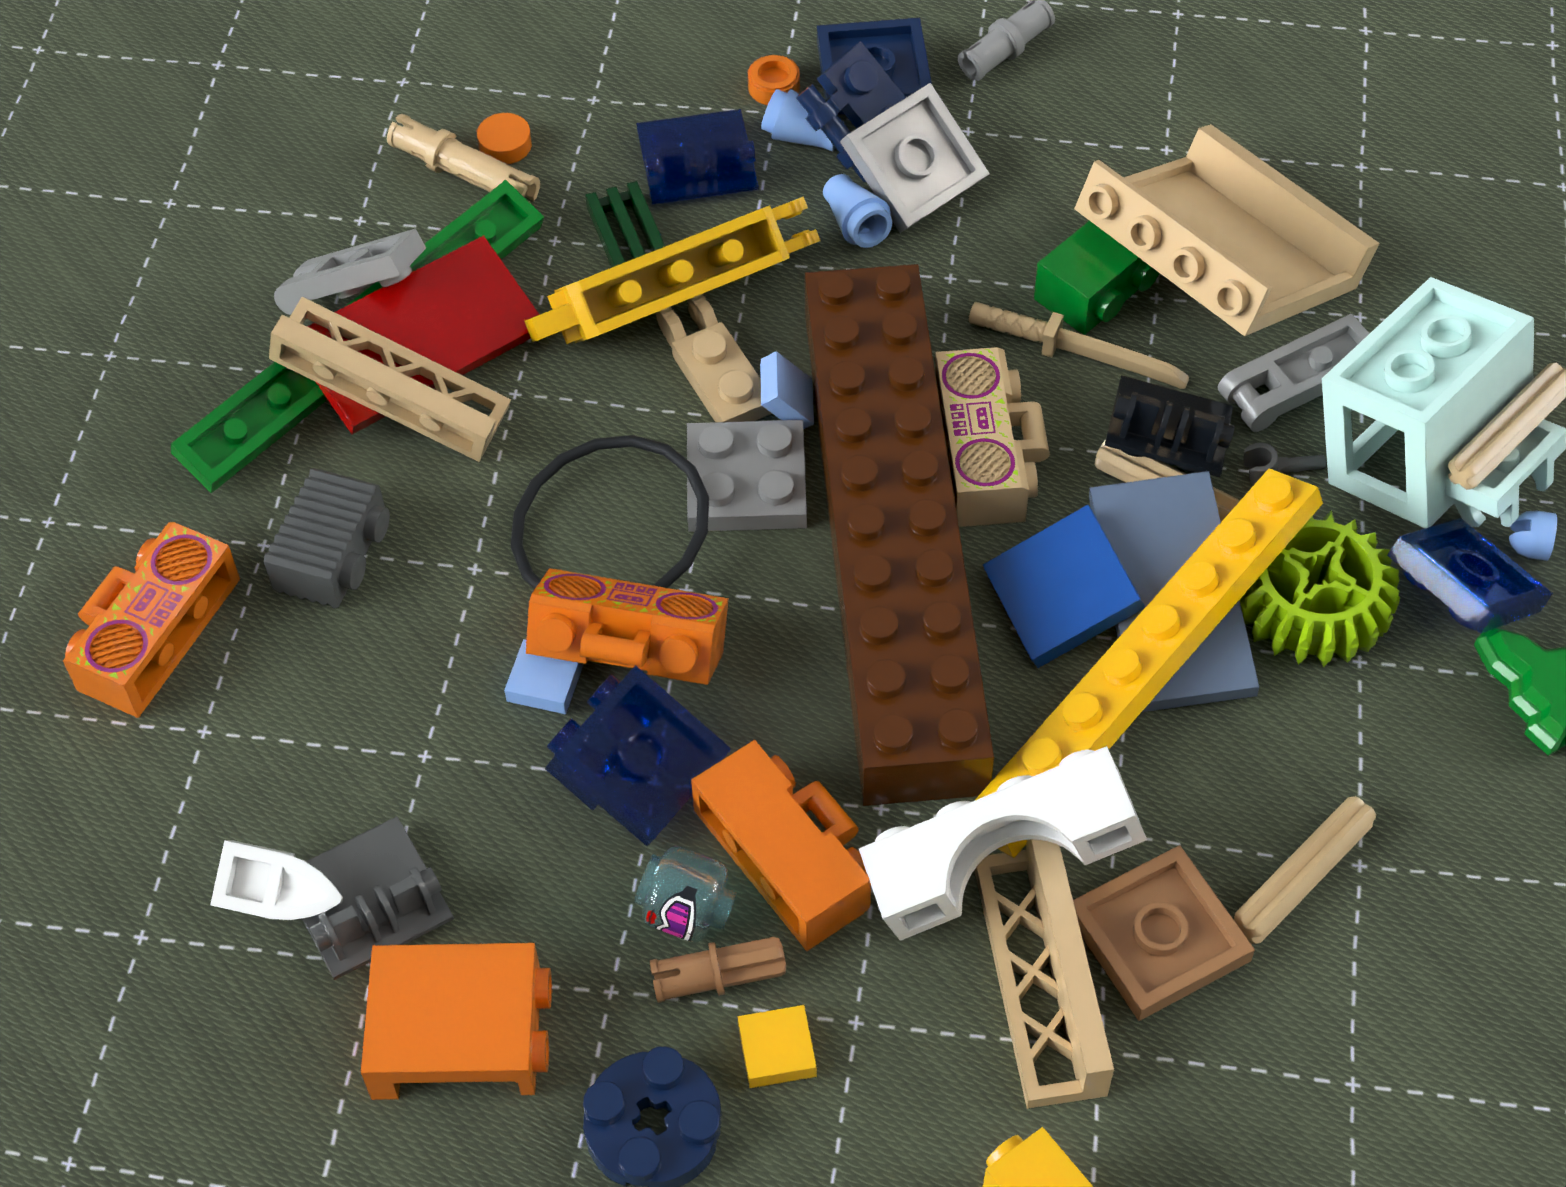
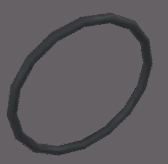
M636 435L595 438L559 454L531 479L513 513L511 550L523 580L534 589L541 581L533 573L523 548L525 515L540 487L564 465L592 452L602 449L635 447L664 455L686 473L697 498L696 530L682 559L652 585L664 588L670 587L692 566L708 533L709 495L696 467L669 444Z

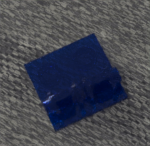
M741 109L636 123L652 204L759 190L753 163L756 162L753 140L748 141Z

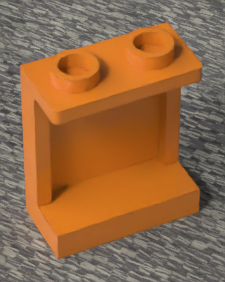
M535 943L372 945L361 1075L371 1100L399 1099L400 1083L516 1082L518 1083L521 1095H535L536 1072H548L549 1035L547 1030L538 1031L539 1009H550L552 1003L551 968H540Z

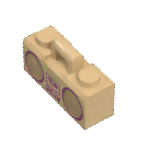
M993 347L935 352L934 369L958 526L1025 522L1028 498L1037 497L1038 494L1035 462L1044 461L1050 455L1041 405L1037 402H1021L1018 369L1008 370L1005 350ZM1013 426H1021L1023 440L1013 439Z

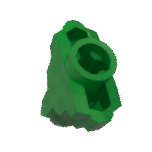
M1489 626L1476 639L1474 647L1487 671L1509 689V707L1526 722L1524 735L1547 756L1553 755L1566 746V648L1544 649L1523 634Z

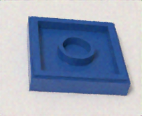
M1089 505L1082 507L983 564L1026 651L1037 668L1146 607Z

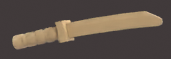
M974 302L969 315L970 324L991 328L1002 333L1007 332L1009 335L1023 337L1034 342L1039 341V343H1043L1042 355L1053 357L1056 348L1180 389H1185L1188 384L1189 376L1172 364L1063 329L1064 315L1053 312L1049 322L1040 319L1035 320L1033 317L1022 314L1018 315V313L1008 310L1002 311L1000 308L990 307L979 302Z

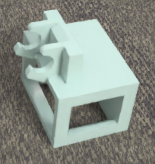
M1430 277L1322 378L1328 483L1427 530L1453 504H1455L1464 523L1469 527H1479L1486 520L1482 512L1496 518L1500 516L1501 524L1505 527H1510L1519 517V485L1529 475L1533 477L1538 491H1545L1553 483L1554 461L1566 449V428L1544 419L1474 489L1466 490L1460 484H1453L1448 477L1450 473L1448 462L1533 380L1534 317ZM1351 409L1376 420L1354 442L1352 439ZM1398 430L1404 432L1406 492L1357 470Z

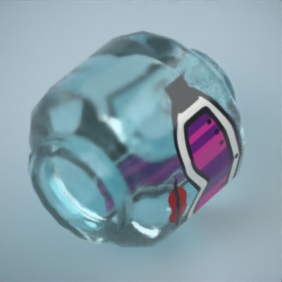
M673 846L662 857L652 854L640 881L634 903L643 906L642 917L644 922L650 927L686 941L697 943L706 937L711 926L724 930L737 892L726 889L729 875L726 866L722 862L680 846Z

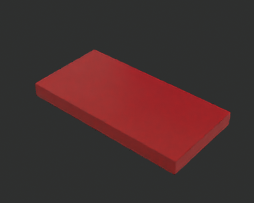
M484 235L411 272L398 283L382 287L335 311V313L461 375L531 339L524 321L540 315ZM315 322L307 326L331 338L327 328ZM341 336L342 339H343V342L349 340V339H347V338ZM369 349L358 351L384 364L380 354ZM394 362V364H395L396 367L402 366V365H400V364ZM420 374L410 377L436 390L432 380ZM317 383L352 435L386 417Z

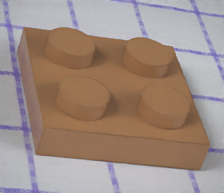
M1180 845L1073 900L1083 940L1138 1021L1251 962L1255 952L1254 947Z

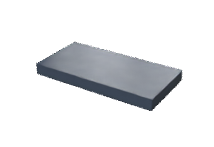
M1209 471L1090 487L1089 501L1091 509L1145 606L1152 601L1221 523ZM1240 601L1234 605L1142 712L1255 697L1258 695L1259 683ZM1143 610L1115 625L1118 638Z

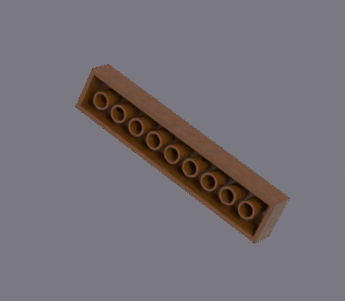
M919 265L805 272V319L863 806L978 797L992 780L994 753Z

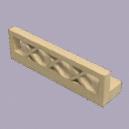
M301 297L289 318L281 315L271 332L270 360L480 462L510 406L511 399L304 297ZM308 319L327 328L331 338L303 325L304 321ZM341 336H343V337H345V338H347V339H349V340L343 342V339H342ZM369 349L381 355L384 364L358 351ZM394 362H396V363H398V364H400V365H402V366L396 367L395 364H394ZM420 374L432 380L436 390L410 377ZM447 388H449V389H451V390H453V391H455V392L448 393ZM473 400L491 409L492 412L488 416L462 402Z
M1030 839L1027 840L1026 850H1021L1015 858L1005 853L988 855L978 864L974 871L1026 1107L1028 1109L1107 1097L1114 1067L1061 848L1052 842ZM1027 870L1031 890L1018 906L995 891L992 875ZM1034 904L1038 918L1029 913ZM1000 912L1010 917L1004 926ZM1019 924L1043 938L1045 949L1033 966L1008 950L1007 940ZM1048 963L1052 978L1042 972ZM1013 971L1024 977L1018 986H1016ZM1032 984L1046 991L1058 1001L1059 1011L1047 1027L1022 1012L1020 1001ZM1062 1024L1066 1040L1056 1034ZM1027 1032L1038 1039L1032 1048H1030ZM1047 1045L1072 1061L1076 1080L1039 1086L1034 1063Z

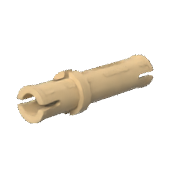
M400 114L396 117V121L403 124V127L395 122H392L389 127L387 143L394 148L420 158L427 163L425 166L432 171L438 173L446 171L488 192H491L504 180H507L524 198L527 197L532 201H535L540 189L538 177L513 168L500 160L463 144L455 139L457 137L456 134L446 129L436 131L405 114Z

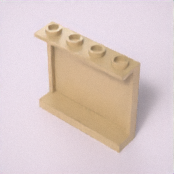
M1211 124L1198 128L1186 157L1130 176L1122 177L1102 161H1094L1074 208L1243 336L1252 334L1355 290L1380 244Z

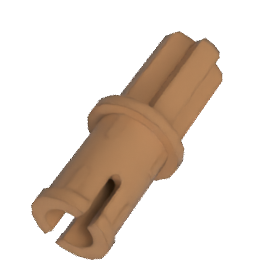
M776 937L717 948L716 943L712 942L708 943L709 950L661 960H650L651 974L655 978L653 985L658 1003L665 1002L666 999L716 989L718 996L725 995L726 987L780 977L786 973L783 946L780 939Z

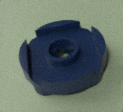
M656 1047L649 1052H639L626 1056L605 1069L584 1095L583 1130L587 1147L594 1163L610 1180L626 1186L627 1182L634 1186L681 1187L696 1178L710 1164L716 1151V1142L720 1136L722 1114L719 1095L708 1075L694 1062L682 1058L677 1050L670 1047ZM648 1107L667 1110L669 1113L664 1118L666 1130L657 1135L649 1127L638 1131L634 1124L638 1123L641 1119L640 1111Z

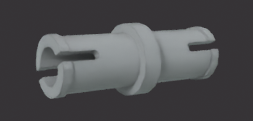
M1030 0L1028 4L1008 19L1000 18L989 26L988 34L968 49L959 53L958 63L964 74L973 81L975 79L980 81L989 71L1005 59L1012 60L1017 58L1024 52L1026 43L1055 23L1052 8L1045 0Z

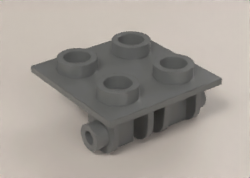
M398 816L306 861L321 871L343 897L341 904L313 917L302 918L334 980L370 963L372 945H405L454 920L453 914L440 893L442 889L431 867L426 868Z

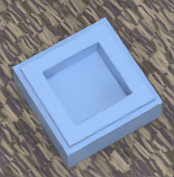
M777 351L762 358L760 364L761 405L780 420H803V429L813 425L812 378Z
M523 639L504 690L506 701L566 714L584 664L526 654V640Z

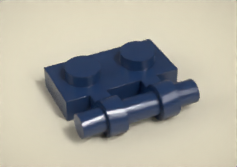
M860 41L817 78L830 95L826 100L813 84L802 91L796 99L809 114L805 119L815 131L821 129L839 151L836 157L845 169L852 167L860 179L866 182L840 143L851 131L837 114L842 110L857 129L906 97L862 41Z

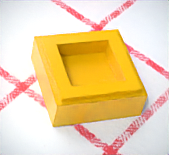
M804 1005L737 1016L749 1088L817 1077L816 1061Z

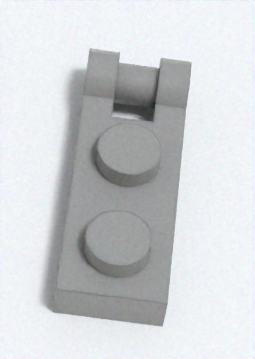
M415 228L309 259L296 269L292 278L285 280L274 293L276 305L284 313L291 315L301 297L312 301L336 294L339 299H343L358 293L368 284L378 281L383 287L393 285L406 278L412 272L410 265L426 247Z
M1351 313L1233 369L1221 379L1218 384V391L1229 404L1237 403L1242 409V420L1253 432H1259L1269 427L1278 416L1323 395L1322 378L1370 333ZM1265 384L1270 391L1260 395L1255 388Z

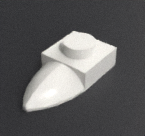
M224 840L210 905L269 919L295 920L324 913L341 904L343 897L321 871L306 861L294 857V853L234 840Z

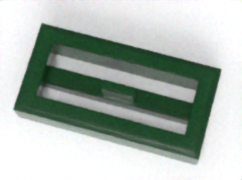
M637 181L627 183V191L619 193L616 186L606 189L607 196L598 199L596 192L585 194L588 212L611 267L625 263L605 216L607 212H614L633 259L645 255V252L625 207L632 206L650 251L653 252L665 247Z

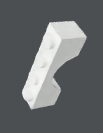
M1106 746L1096 751L1081 750L1065 757L1059 763V766L1033 777L1023 775L1009 779L999 786L997 792L973 802L958 801L951 803L939 810L936 817L912 827L898 826L881 833L875 842L859 848L882 918L901 941L962 915L963 894L972 872L985 857L1006 844L1030 839L1052 842L1064 847L1084 865H1087L1144 842L1147 838L1120 772Z

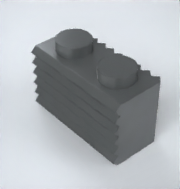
M311 468L309 477L305 478L304 486L300 487L299 496L295 497L294 505L290 506L289 514L285 515L284 524L280 525L279 533L275 534L274 543L270 544L269 552L265 553L264 565L272 589L279 594L284 592L290 597L295 595L301 600L306 598L312 603L317 601L323 606L328 604L334 609L338 608L347 590H356L360 586L366 569L365 555L372 541L381 542L387 532L390 512L388 508H385L380 485Z

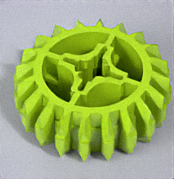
M1332 510L1323 520L1314 519L1312 516L1239 600L1244 623L1253 625L1252 634L1254 642L1268 638L1273 640L1272 649L1274 656L1285 648L1295 651L1298 665L1306 659L1308 654L1316 655L1322 666L1325 667L1332 660L1334 653L1348 663L1356 655L1357 649L1369 652L1376 644L1378 636L1383 637L1384 633L1388 632L1393 620L1392 614L1396 613L1400 602L1399 590L1397 589L1400 582L1399 570L1390 567L1392 563L1391 550L1376 549L1378 543L1376 532L1359 535L1357 533L1356 519L1344 526L1335 523Z

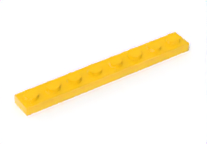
M1269 468L975 800L997 792L999 786L1009 779L1023 775L1033 777L1059 766V763L1065 757L1081 750L1096 751L1106 746L1110 749L1322 506L1323 501L1319 488ZM1027 840L1006 844L998 848V850L1015 858L1025 847Z

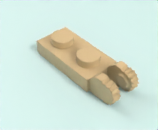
M703 294L687 300L690 316L700 330L686 336L681 320L671 307L656 312L658 325L672 348L674 360L715 422L756 421L772 414L761 405V378L723 322L718 323L712 306Z

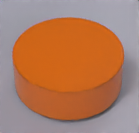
M780 55L764 56L754 61L748 69L749 93L753 99L761 104L768 105L776 89L786 93L793 89L799 93L800 70L797 64L787 57Z
M513 113L494 114L484 119L477 129L479 151L506 164L522 160L531 150L532 140L529 124L519 115Z

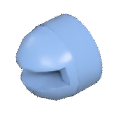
M1536 510L1520 514L1518 519L1510 526L1511 530L1515 532L1509 536L1510 545L1522 556L1548 561L1555 542L1557 529L1556 513Z

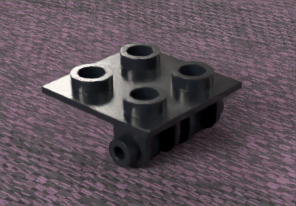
M1121 375L1104 446L1119 449L1130 456L1147 457L1173 464L1188 472L1209 471L1210 475L1221 477L1225 451L1230 446L1235 429L1234 425H1230L1233 406Z

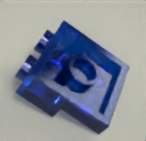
M635 665L621 682L611 674L587 701L595 711L581 726L571 718L547 745V748L555 756L546 766L545 770L592 811L599 804L644 845L648 846L692 796L691 779L720 762L731 748Z

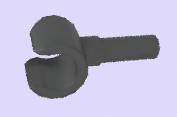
M1254 443L1244 450V466L1251 468L1249 470V481L1253 486L1269 468L1283 474L1326 468V458L1324 455L1290 458L1287 456L1278 457L1275 448L1266 443Z

